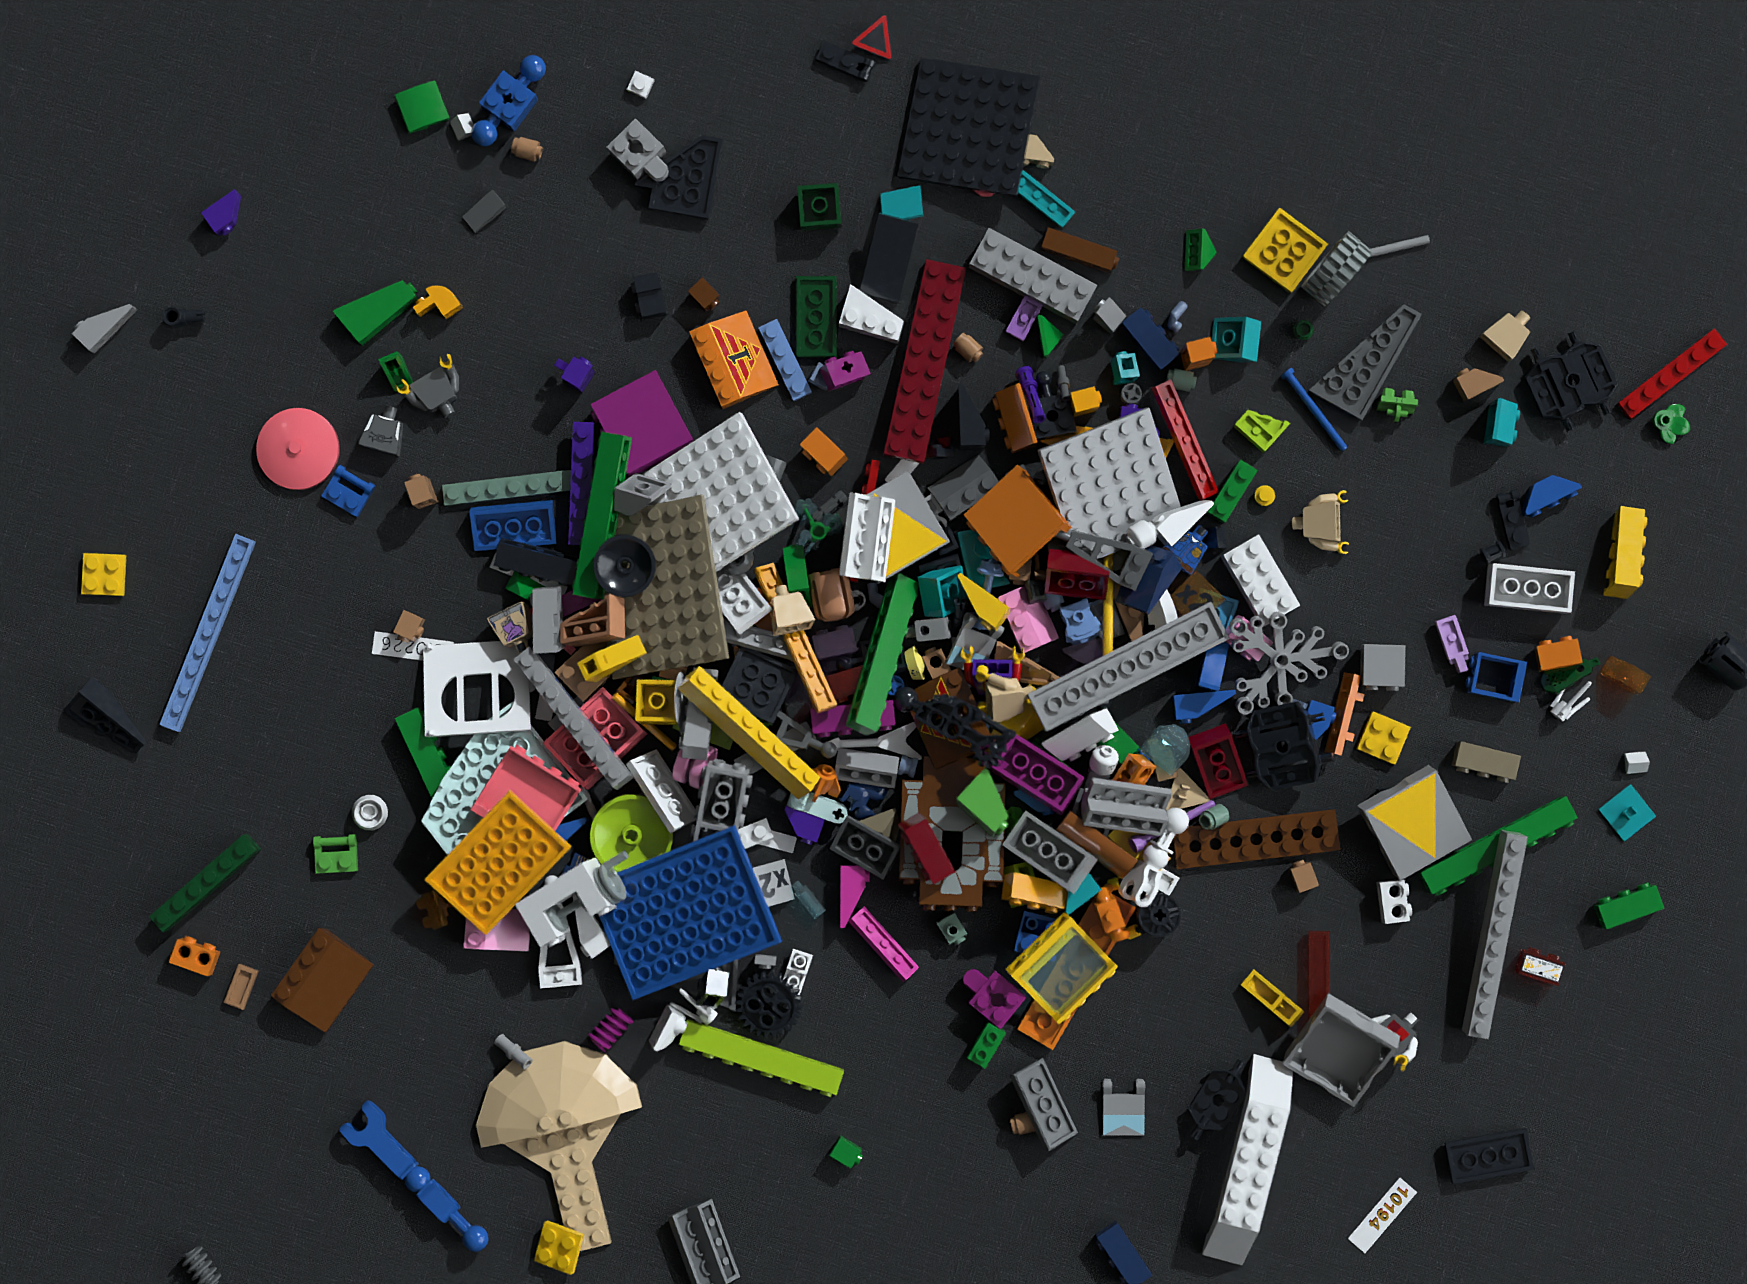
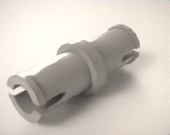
M501 1034L495 1040L494 1044L506 1053V1057L516 1061L523 1069H527L532 1064L533 1059L526 1055L518 1044H514L506 1038L504 1034Z

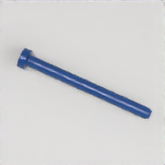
M1291 367L1280 377L1283 380L1286 378L1339 450L1344 451L1347 445L1292 374L1294 370Z

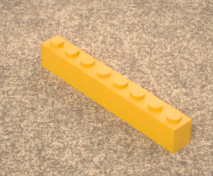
M700 666L686 676L677 688L797 799L811 792L820 779L819 775Z

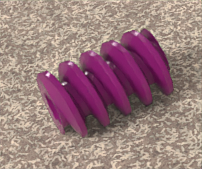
M611 1008L613 1016L606 1014L607 1022L599 1021L602 1028L594 1027L596 1034H588L591 1041L605 1053L604 1047L607 1049L611 1048L609 1041L615 1043L617 1041L615 1035L621 1037L622 1031L620 1029L627 1030L628 1026L626 1023H633V1020L620 1008L618 1010Z

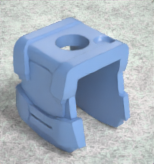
M1087 598L1060 608V616L1064 624H1066L1065 636L1067 643L1079 645L1091 641L1099 635L1101 623L1091 613Z

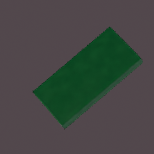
M796 276V358H837V276Z

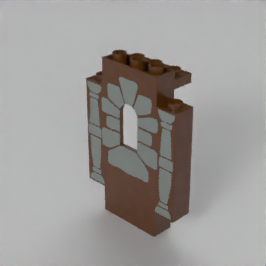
M924 756L923 781L902 780L901 822L920 813L929 822L941 847L942 831L963 832L961 867L955 873L936 884H932L930 880L926 881L920 872L923 868L920 863L914 861L911 855L912 849L909 845L905 844L900 836L899 881H903L905 885H916V882H920L919 906H923V910H936V907H944L945 911H956V908H965L967 912H976L977 908L982 907V884H986V887L997 888L998 884L1003 883L1004 846L1002 844L1004 843V831L999 836L995 834L991 837L956 805L957 798L985 768V765L983 767L978 766V761H974L972 758H964L935 770L930 757ZM994 783L1005 808L1006 783Z

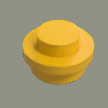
M1263 485L1257 488L1254 497L1259 505L1268 506L1274 501L1275 492L1270 486Z

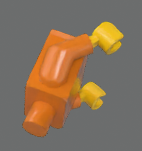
M1119 877L1108 879L1107 884L1101 887V891L1095 894V898L1091 899L1104 936L1110 935L1111 940L1114 942L1125 939L1131 940L1141 935L1135 929L1138 926L1137 924L1125 928L1126 926L1117 901L1111 894L1114 890L1119 889Z

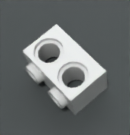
M1403 879L1376 882L1382 923L1410 921L1409 916H1412L1411 904L1407 903V895H1409L1408 883H1405ZM1396 885L1398 887V894L1392 897L1389 894V889L1391 886ZM1395 906L1401 908V914L1398 917L1392 915V909Z

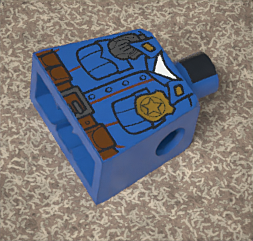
M1198 525L1192 533L1188 530L1173 546L1165 545L1162 549L1175 553L1182 566L1181 570L1190 576L1207 549V545L1202 542V539L1207 535L1208 531Z

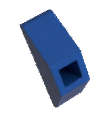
M1551 475L1531 485L1522 509L1523 517L1529 515L1532 518L1542 513L1541 508L1545 506L1552 508L1559 504V499L1565 496L1566 499L1577 495L1576 490L1582 488L1581 484Z

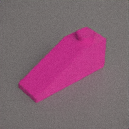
M841 865L840 928H845L865 888V882H870V872L859 865Z

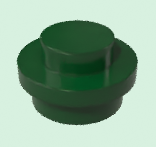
M1300 320L1293 327V334L1299 340L1309 339L1314 332L1313 325L1307 320Z

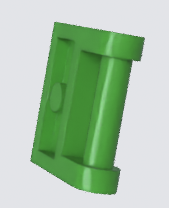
M349 834L348 837L332 838L314 836L316 873L358 871L356 834ZM349 845L350 850L322 852V846Z

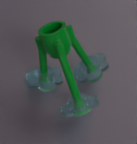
M799 499L796 502L794 510L799 520L803 521L807 518L811 525L810 531L803 530L800 533L801 538L798 540L799 545H803L804 552L817 550L818 544L821 543L826 534L832 535L841 532L843 525L836 513L833 515L826 513L823 517L824 521L815 522L811 515L817 510V506L812 503L811 499H806L805 501Z

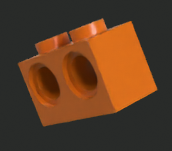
M1128 754L1112 781L1145 785L1156 766L1143 754Z
M188 936L177 939L169 963L205 976L212 975L220 955V951L215 950L216 946L204 943V945L198 944L196 939ZM184 946L190 949V955L188 957H185L182 954V948ZM203 953L209 956L208 964H204L201 961Z

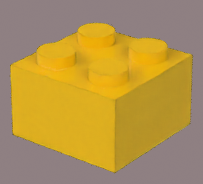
M637 680L635 721L639 724L678 725L675 713V687L677 680Z

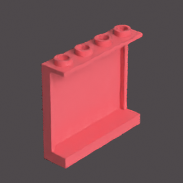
M516 744L515 747L510 746L471 810L484 817L511 790L556 831L581 791V788L578 787L580 783L571 777L568 780L561 776L562 772L553 766L550 769L543 765L545 761L534 755L533 758L525 754L527 750Z

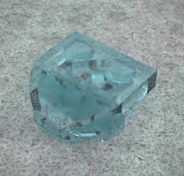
M1161 725L1153 730V734L1142 745L1140 751L1172 776L1188 758L1190 752L1189 737L1185 730L1177 725Z

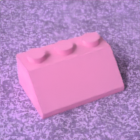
M1025 586L997 598L1011 610L1006 620L1020 652H1022V647L1026 653L1059 638L1043 602L1029 605Z

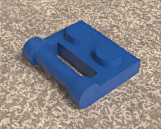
M339 465L322 497L358 517L376 485L363 481L346 471L344 466ZM341 477L364 490L362 496L340 484Z

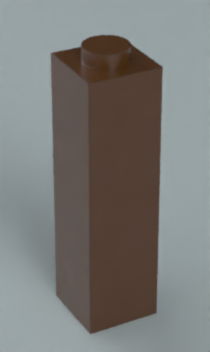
M1049 227L1041 247L1042 251L1109 274L1112 268L1116 269L1119 257H1116L1118 252L1116 250Z

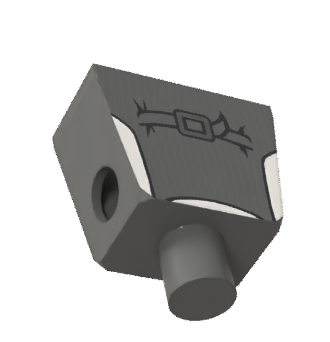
M385 405L382 416L373 414L362 434L359 445L400 456L403 423L394 420L397 408Z

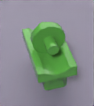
M1384 388L1377 404V410L1387 411L1386 415H1392L1394 422H1399L1400 416L1407 417L1408 414H1414L1415 407L1418 405V399L1414 398L1413 391H1402L1400 398L1394 397L1395 390Z

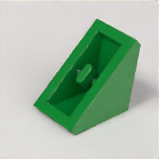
M398 351L378 359L394 391H397L395 385L399 389L404 388L405 384L401 381L402 379L408 385L413 383L404 359Z

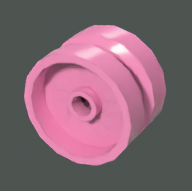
M709 745L707 761L682 758V749H680L673 768V780L683 784L689 780L691 787L699 789L700 786L704 785L705 780L701 778L703 767H707L709 761L717 759V748Z

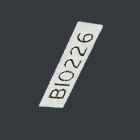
M375 632L372 654L424 661L423 646H426V644L447 645L454 644V642L416 638L415 642L409 640L406 643L397 639L398 634Z

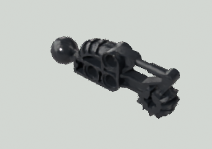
M908 686L899 688L893 695L894 706L899 711L904 713L913 711L916 713L914 718L943 736L954 740L965 739L972 743L970 751L976 753L972 759L978 761V766L980 767L984 765L987 769H991L992 765L998 767V760H1005L1002 753L1007 752L1006 744L1016 737L1014 730L994 722L986 717L985 712L973 704L958 699L954 695L950 697L945 693L942 695L935 694L932 699L921 702L916 691ZM965 707H967L968 714L966 717H964L962 714L963 709ZM938 715L941 716V723L939 725L936 723ZM984 722L1002 735H983L971 726ZM955 725H957L958 732L956 735H954L952 731Z

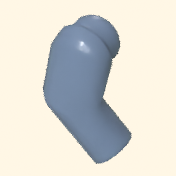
M1180 301L1170 313L1168 328L1172 329L1173 332H1178L1182 327V324L1177 320L1187 309V305L1183 301Z

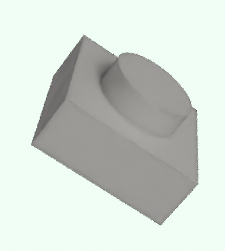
M756 954L755 964H759V968L771 969V965H776L777 956Z

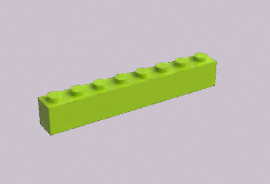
M690 1019L686 1021L687 1026L682 1033L679 1045L683 1046V1050L693 1053L695 1050L703 1052L702 1056L714 1059V1056L722 1058V1062L733 1065L735 1062L741 1064V1068L753 1072V1069L762 1071L761 1075L773 1078V1075L781 1077L780 1081L792 1084L794 1081L800 1083V1087L812 1091V1088L819 1089L820 1094L825 1096L837 1095L844 1073L842 1068L715 1027L706 1026L702 1023L699 1024Z

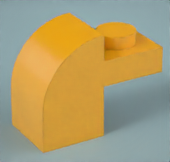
M438 285L426 288L430 296L427 298L426 296L421 297L415 302L416 305L413 307L421 317L437 306L446 319L463 308L449 289Z

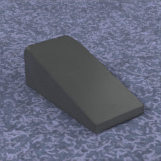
M492 189L462 217L476 233L507 207Z

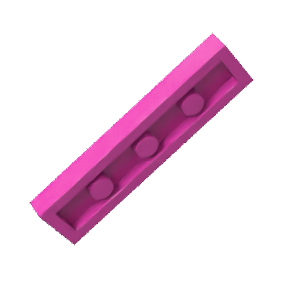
M865 906L849 920L850 924L902 982L906 981L919 968Z

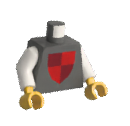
M1411 1012L1403 1020L1396 1014L1372 1018V1020L1400 1036L1398 1049L1391 1058L1394 1060L1393 1066L1401 1064L1400 1070L1404 1071L1406 1065L1416 1055L1417 1035L1411 1028L1419 1020Z

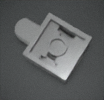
M636 118L607 146L609 153L637 181L646 173L657 182L665 180L668 176V167L661 160L667 153L664 146Z

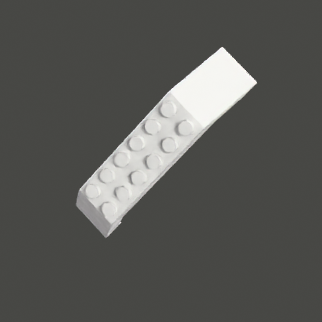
M1256 1054L1252 1056L1248 1072L1246 1099L1217 1212L1206 1235L1202 1255L1243 1265L1259 1232L1290 1111L1293 1070L1284 1066L1282 1061Z

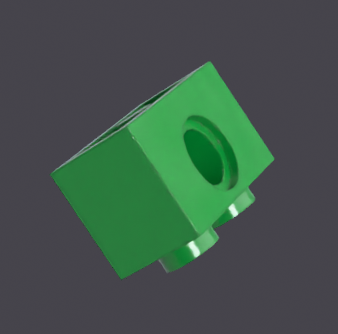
M987 1020L968 1052L967 1058L986 1068L1003 1040L1006 1031Z

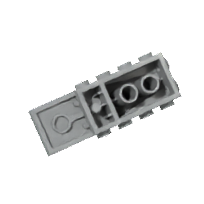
M719 759L709 761L708 766L703 767L701 778L705 780L704 785L700 786L698 798H701L700 806L696 805L694 818H697V823L692 826L690 836L694 838L693 842L734 825L737 831H739V826L743 827L745 815L742 814L743 807L747 808L749 795H745L746 788L751 787L753 776L749 775L750 768H746L745 765L739 763L734 765L725 764V761Z

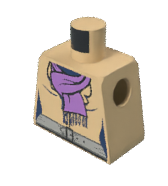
M519 602L487 618L504 646L509 648L516 646L518 654H521L529 647L526 640L533 637V624L528 604Z

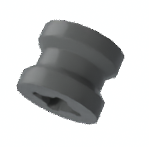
M1133 383L1125 385L1120 393V398L1124 404H1136L1142 396L1140 387Z

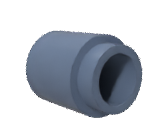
M1046 594L1047 600L1042 601L1046 610L1051 609L1052 612L1063 607L1062 603L1065 602L1062 595Z

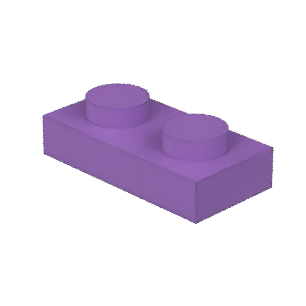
M1025 295L1006 333L1024 341L1043 305Z

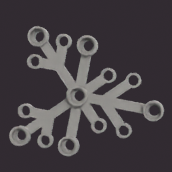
M1274 612L1269 617V624L1274 630V650L1263 641V619L1259 616H1253L1250 619V625L1253 627L1254 634L1247 629L1248 626L1241 618L1233 619L1229 624L1230 631L1236 636L1243 635L1248 640L1235 639L1232 642V648L1236 652L1259 648L1270 656L1271 663L1260 678L1251 680L1238 678L1235 681V687L1239 691L1244 692L1250 689L1245 697H1240L1236 701V709L1244 715L1251 713L1254 708L1252 701L1256 696L1257 705L1261 708H1266L1270 703L1267 697L1266 683L1276 671L1278 693L1275 695L1276 704L1282 705L1293 702L1292 695L1287 692L1285 669L1292 673L1299 682H1304L1308 675L1306 671L1301 668L1298 669L1291 662L1300 661L1313 671L1317 678L1323 679L1327 675V670L1323 666L1314 663L1311 659L1332 655L1337 659H1344L1349 654L1348 646L1343 642H1336L1332 647L1311 650L1316 642L1324 637V630L1319 626H1315L1310 631L1311 636L1300 650L1291 653L1298 643L1304 640L1305 635L1299 629L1293 630L1290 641L1284 647L1282 629L1287 624V618L1281 612ZM1279 616V621L1274 623L1275 617ZM1259 620V624L1254 626V622ZM1240 623L1239 628L1234 629V625ZM1320 630V634L1315 636V632ZM1300 633V638L1295 639V635ZM1241 643V647L1236 649V644ZM1341 646V650L1336 652V648ZM1282 656V660L1277 662V658ZM1323 669L1322 674L1318 675L1317 672ZM1303 672V676L1298 678V674ZM1244 682V686L1239 688V684ZM1285 695V699L1280 701V697ZM1265 698V703L1260 704V700ZM1243 701H1246V705L1244 707H1240V704Z

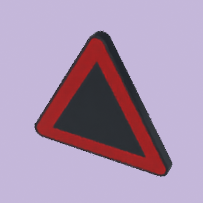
M881 15L851 41V44L890 60L892 58L887 16Z

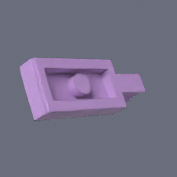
M1456 615L1435 621L1450 665L1455 664L1458 673L1467 671L1468 668L1465 660L1469 659V652Z

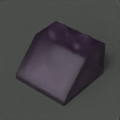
M848 625L835 627L836 631L828 632L827 629L815 631L816 635L812 636L817 661L856 653L857 647L852 627L848 628Z

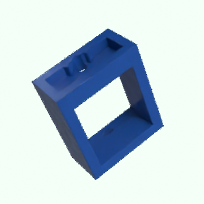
M1481 652L1474 653L1469 662L1471 673L1470 676H1467L1465 682L1467 693L1513 703L1519 702L1527 662ZM1481 659L1514 666L1508 695L1475 688Z

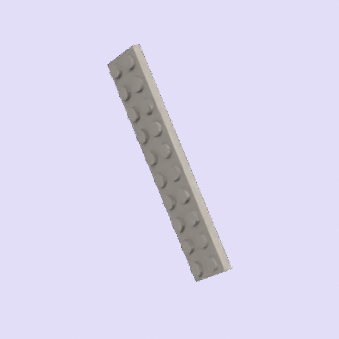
M1209 602L1028 693L1027 696L1044 730L1048 731L1230 638L1212 602Z

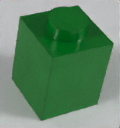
M843 1136L839 1137L830 1152L831 1157L849 1168H852L853 1165L857 1166L863 1157L860 1154L862 1148Z

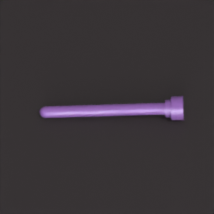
M1210 800L1187 812L1189 820L1215 806V802ZM1150 834L1143 836L1134 835L1128 839V843L1132 851L1138 853L1147 845L1146 843L1159 836Z

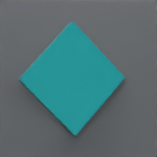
M920 185L881 193L882 213L906 220L923 217Z
M1631 784L1598 809L1624 842L1656 817Z

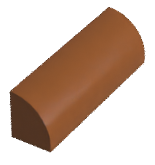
M1068 811L1055 829V831L1095 857L1097 862L1121 879L1129 873L1138 861L1092 826L1084 825L1083 820L1071 811Z

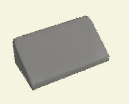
M1099 599L1089 603L1093 616H1096L1101 623V630L1098 633L1101 642H1103V600ZM1113 600V638L1124 635L1125 632Z

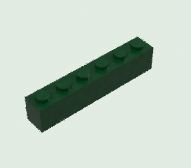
M249 834L242 835L149 917L162 932L169 931L262 849Z

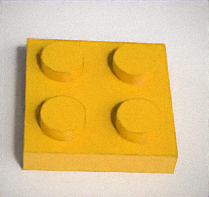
M83 553L81 594L124 596L126 555Z
M1371 711L1356 749L1395 765L1411 727Z
M547 1220L543 1225L534 1261L572 1275L575 1272L584 1234Z

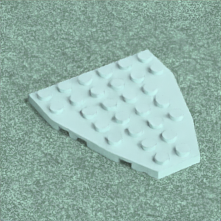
M511 702L499 711V718L504 717L510 711L514 702ZM532 725L530 731L474 734L442 779L421 822L446 854H449L483 818L473 812L471 808L510 746L515 747L516 744L527 750L525 753L531 758L534 755L545 761L543 764L549 769L552 766L562 772L561 776L567 780L571 777L558 759L543 744L544 741ZM582 791L579 792L566 815L588 800Z

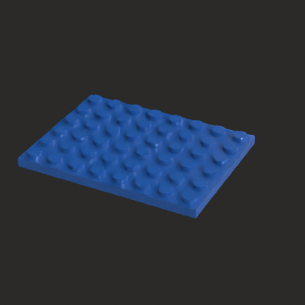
M735 825L617 872L624 884L626 898L615 904V909L600 916L633 1000L704 973L708 969H714L782 942Z

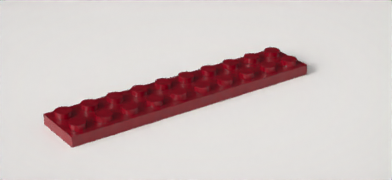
M926 259L885 446V456L924 464L966 272L965 267Z

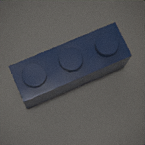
M1140 307L1124 320L1120 326L1156 370L1160 372L1180 355L1178 353L1179 348L1173 341H1168L1165 337L1166 332L1160 325L1156 326L1152 321L1154 318L1147 309L1143 310Z
M1116 1220L1096 1233L1098 1238L1095 1241L1102 1252L1104 1250L1107 1251L1110 1256L1107 1260L1113 1269L1116 1267L1121 1272L1119 1278L1123 1284H1141L1152 1276V1273Z

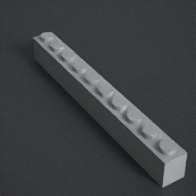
M1500 831L1462 1031L1468 1036L1489 1039L1528 838L1521 833Z

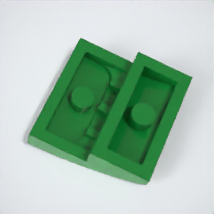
M435 80L394 95L408 133L427 129L430 125L448 121L449 119Z

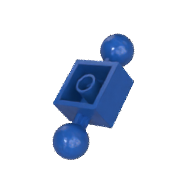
M536 55L525 57L521 61V75L517 80L503 70L480 100L481 108L488 112L490 116L487 120L476 122L472 127L471 136L476 144L479 146H490L497 138L496 127L500 122L515 132L539 100L537 95L528 89L527 86L531 81L540 80L546 72V65L540 57ZM511 98L512 103H506L505 100Z

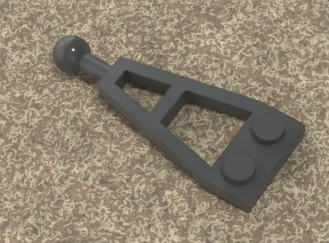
M1060 530L1054 536L1066 541V547L1080 557L1109 571V578L1116 583L1136 591L1153 555L1152 552L1131 543L1072 530L1071 534ZM1077 538L1096 542L1090 555L1074 545ZM1103 544L1130 551L1119 575L1096 560Z
M781 711L778 712L777 717L782 720V724L776 737L786 746L807 750L808 746L820 750L825 758L835 756L837 748L834 743H822L813 739V733ZM788 726H791L805 736L802 742L783 738Z

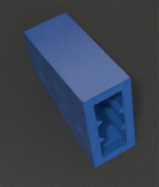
M1222 642L1203 652L1194 687L1212 692L1219 691L1229 648L1228 643Z

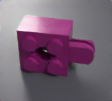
M976 969L968 970L963 976L964 985L974 993L968 1000V1003L1000 1029L1027 998L1025 994L994 969L987 978Z

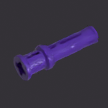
M1024 366L1016 370L1015 377L1019 380L1022 392L1025 394L1033 422L1041 423L1046 417L1036 391L1038 385L1033 379L1032 368Z

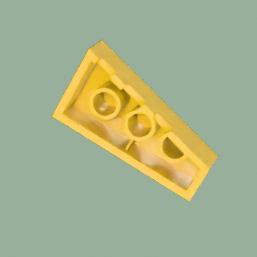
M1620 506L1615 512L1611 537L1612 540H1615V543H1612L1609 551V558L1612 559V562L1610 563L1609 570H1607L1606 578L1610 579L1609 586L1604 588V596L1628 599L1642 586L1643 575L1640 574L1641 568L1644 565L1642 548H1644L1646 543V537L1643 536V532L1647 525L1645 509Z

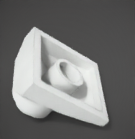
M669 1004L666 1005L649 1039L654 1050L664 1049L674 1040L675 1036L685 1031L687 1022L683 1012Z

